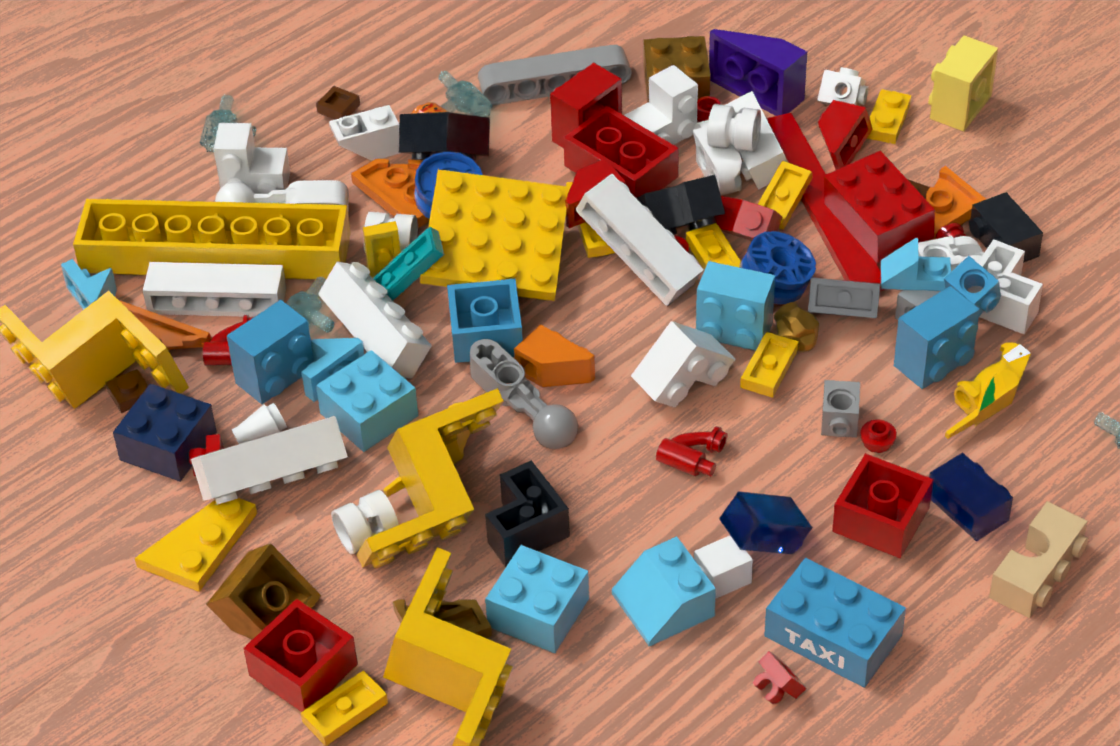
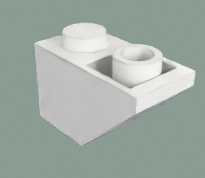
M390 105L329 121V126L339 146L373 161L400 154L399 122Z

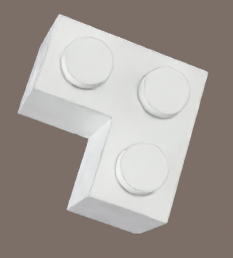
M672 65L649 77V102L624 116L675 145L693 135V130L697 123L698 84L675 65Z
M219 123L213 150L220 188L231 182H241L248 185L255 194H268L272 190H286L290 176L287 148L255 147L251 123Z
M993 239L978 263L999 281L1001 297L993 310L988 313L983 312L979 317L1025 334L1038 314L1043 284L1021 276L1025 251ZM973 286L969 288L967 291L971 293L980 292L983 288L980 286Z
M671 321L632 373L631 377L655 402L676 407L687 396L688 390L696 380L716 386L727 375L730 366L736 359L711 334Z

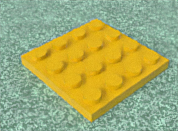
M438 169L428 228L432 227L439 231L444 255L420 275V283L447 287V285L515 279L518 296L555 301L567 209L565 200L569 187Z

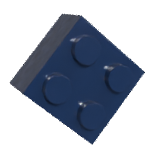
M150 383L115 428L113 436L120 461L181 482L193 466L189 462V451L194 448L205 449L206 436L216 435L217 430L211 404Z

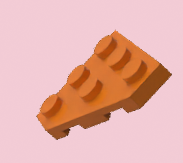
M375 159L351 173L352 183L393 217L396 214L416 215L418 228L430 220L417 208L414 199L416 170L423 160L408 159V164H390L389 159Z

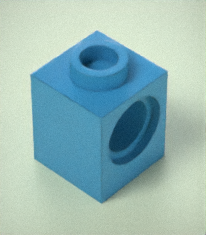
M970 256L964 259L944 278L945 288L951 286L980 309L979 316L983 312L988 313L993 310L1000 301L999 281ZM973 286H980L983 288L980 292L971 293L967 291L969 288Z

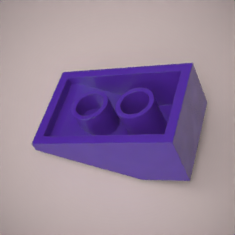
M718 29L710 31L709 69L711 82L739 97L752 91L760 107L775 116L791 112L805 100L807 51L780 38Z

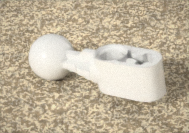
M313 180L295 181L286 190H272L268 194H255L248 185L241 182H231L220 188L215 202L347 205L348 208L349 190L340 181Z

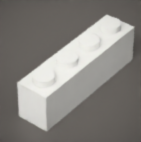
M610 174L586 192L576 208L578 214L666 306L692 287L704 270L699 265L697 259L676 241L674 235L669 230H666L653 217L651 211L642 205L630 193L629 188L613 174Z
M337 261L318 295L351 334L363 341V347L367 352L372 350L402 377L412 379L432 347L422 335V329L405 316V310L390 299L387 295V290L379 283H376L369 275L370 271L367 267L358 262L349 264Z
M150 262L143 287L147 310L159 315L239 317L249 315V317H255L279 300L284 302L286 293L283 265Z
M332 416L192 458L191 461L203 501L215 498L216 505L237 499L236 491L249 488L250 494L272 488L271 480L282 477L284 484L305 478L304 470L316 467L317 473H322L338 468L337 460L347 458L348 456L336 416Z

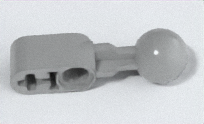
M481 339L471 346L470 374L472 379L486 392L498 388L504 400L503 406H511L516 412H525L533 420L534 436L542 446L549 449H561L574 441L578 432V422L570 409L563 405H547L540 399V391L524 377L523 367L497 342L490 339Z

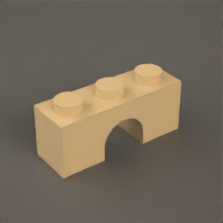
M1047 501L1029 525L1025 549L1037 554L1038 557H1027L1011 550L993 573L989 598L1028 618L1031 617L1038 606L1045 607L1052 595L1054 583L1056 581L1063 582L1069 572L1070 561L1074 556L1080 558L1088 544L1089 539L1084 536L1087 520Z

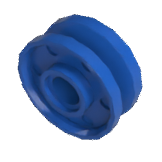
M442 152L433 154L422 161L416 170L414 199L417 208L425 217L430 219L438 169L483 175L481 168L473 159L461 153Z
M772 231L763 232L754 237L740 263V268L775 275L774 303L780 305L795 302L802 297L811 277H813L816 271V261L810 249L800 240L789 234Z

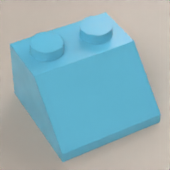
M677 536L645 550L612 588V595L649 647L715 617L716 588Z

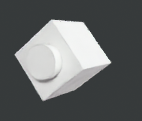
M734 534L694 551V560L716 588L715 599L752 583L753 559Z

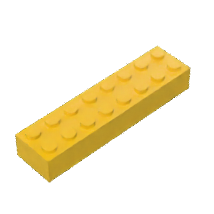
M86 199L73 247L79 268L81 270L87 269L89 273L95 274L112 268L113 274L147 275L150 262L283 265L284 277L286 279L326 280L337 261L346 263L351 231L347 205Z

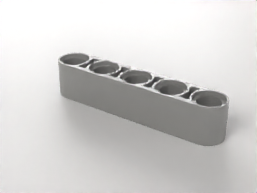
M607 45L488 64L478 72V80L484 100L489 104L499 105L549 97L550 93L557 87L563 85L593 62L620 77L622 84L630 79L632 72L624 49L618 45Z

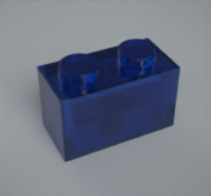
M963 452L930 472L929 478L934 479L931 501L975 541L980 540L1009 521L1013 496L1010 495L1003 485L998 484L985 473L980 464L973 462Z
M738 491L719 517V520L739 549L747 551L794 554L802 546L804 539L813 528L793 499L787 496Z

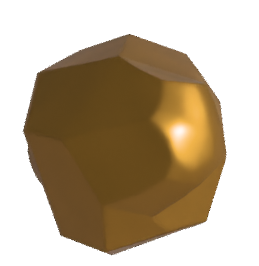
M796 302L787 303L779 308L774 314L777 334L799 341L798 351L800 352L812 350L816 345L819 332V322L816 316L801 309Z

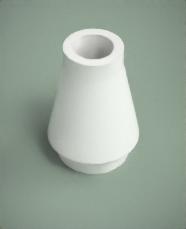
M272 403L267 407L263 404L240 425L231 430L238 444L279 433L287 428L278 408Z

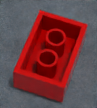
M609 106L601 109L563 137L565 167L576 173L581 168L606 159L626 181V186L636 199L645 193L661 190L678 178L679 148Z
M881 150L824 175V204L877 264L915 238H918V243L934 238L935 209Z

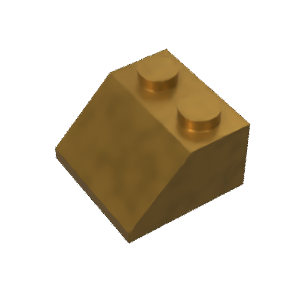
M270 543L248 551L206 605L232 631L252 640L296 599L312 608L321 595Z

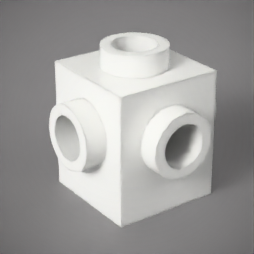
M843 67L840 68V72L824 70L817 101L830 105L833 100L860 106V104H865L869 88L865 86L866 80L858 77L859 71ZM847 87V92L842 95L843 89Z

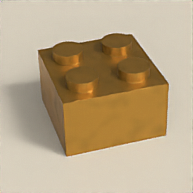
M705 36L643 39V68L647 103L649 102V77L672 65H675L698 84V99L710 96V69Z

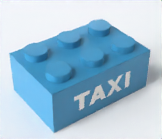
M805 558L767 606L764 636L865 688L903 636L906 607Z

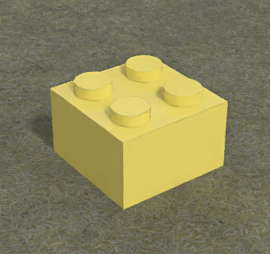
M963 35L955 46L952 45L949 48L946 58L942 63L935 65L931 74L934 86L928 100V104L931 105L930 119L961 131L966 130L992 96L998 47Z

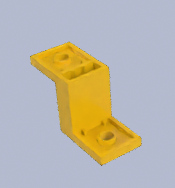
M109 290L43 342L6 305L0 308V334L10 345L12 343L15 344L10 348L22 364L26 362L31 364L28 368L40 383L44 381L50 383L47 388L58 402L65 399L74 409L105 386V382L114 379L135 361L144 370L150 367L153 370L151 375L162 388L169 386L174 392L180 394L189 388L167 347Z
M498 388L396 430L387 449L419 517L366 538L356 554L362 568L373 564L374 568L382 567L394 561V555L403 550H407L408 554H412L427 547V542L436 536H440L441 540H445L462 531L461 527L468 523L467 518L474 511V507L445 445L457 440V434L469 430L473 434L491 425L489 421L497 416L496 412L504 402Z
M437 547L396 632L383 678L466 712L452 746H480L491 723L495 708L499 705L513 666L506 664L511 648L434 617L435 611L438 612L447 592L445 590L453 573V570L447 568L451 552Z

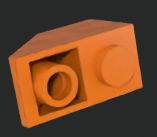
M541 324L514 348L515 360L523 367L524 377L540 387L584 384L595 380V355L588 349L574 344L560 333L552 331Z

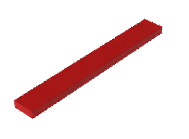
M792 113L766 118L788 163L812 171V180L801 201L844 280L881 283V271L874 259L824 204V175L826 173Z

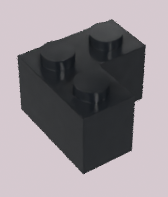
M452 112L400 114L399 153L412 154L413 160H425L433 154L442 152L461 153L475 162L476 156H489L490 117Z
M715 175L683 182L677 186L645 193L637 197V200L651 211L653 217L673 235L677 234L676 228L688 225L689 231L717 223L715 217L725 214Z
M532 460L500 474L501 502L503 506L485 514L487 542L505 567H507L520 545L539 552L570 537L569 508Z

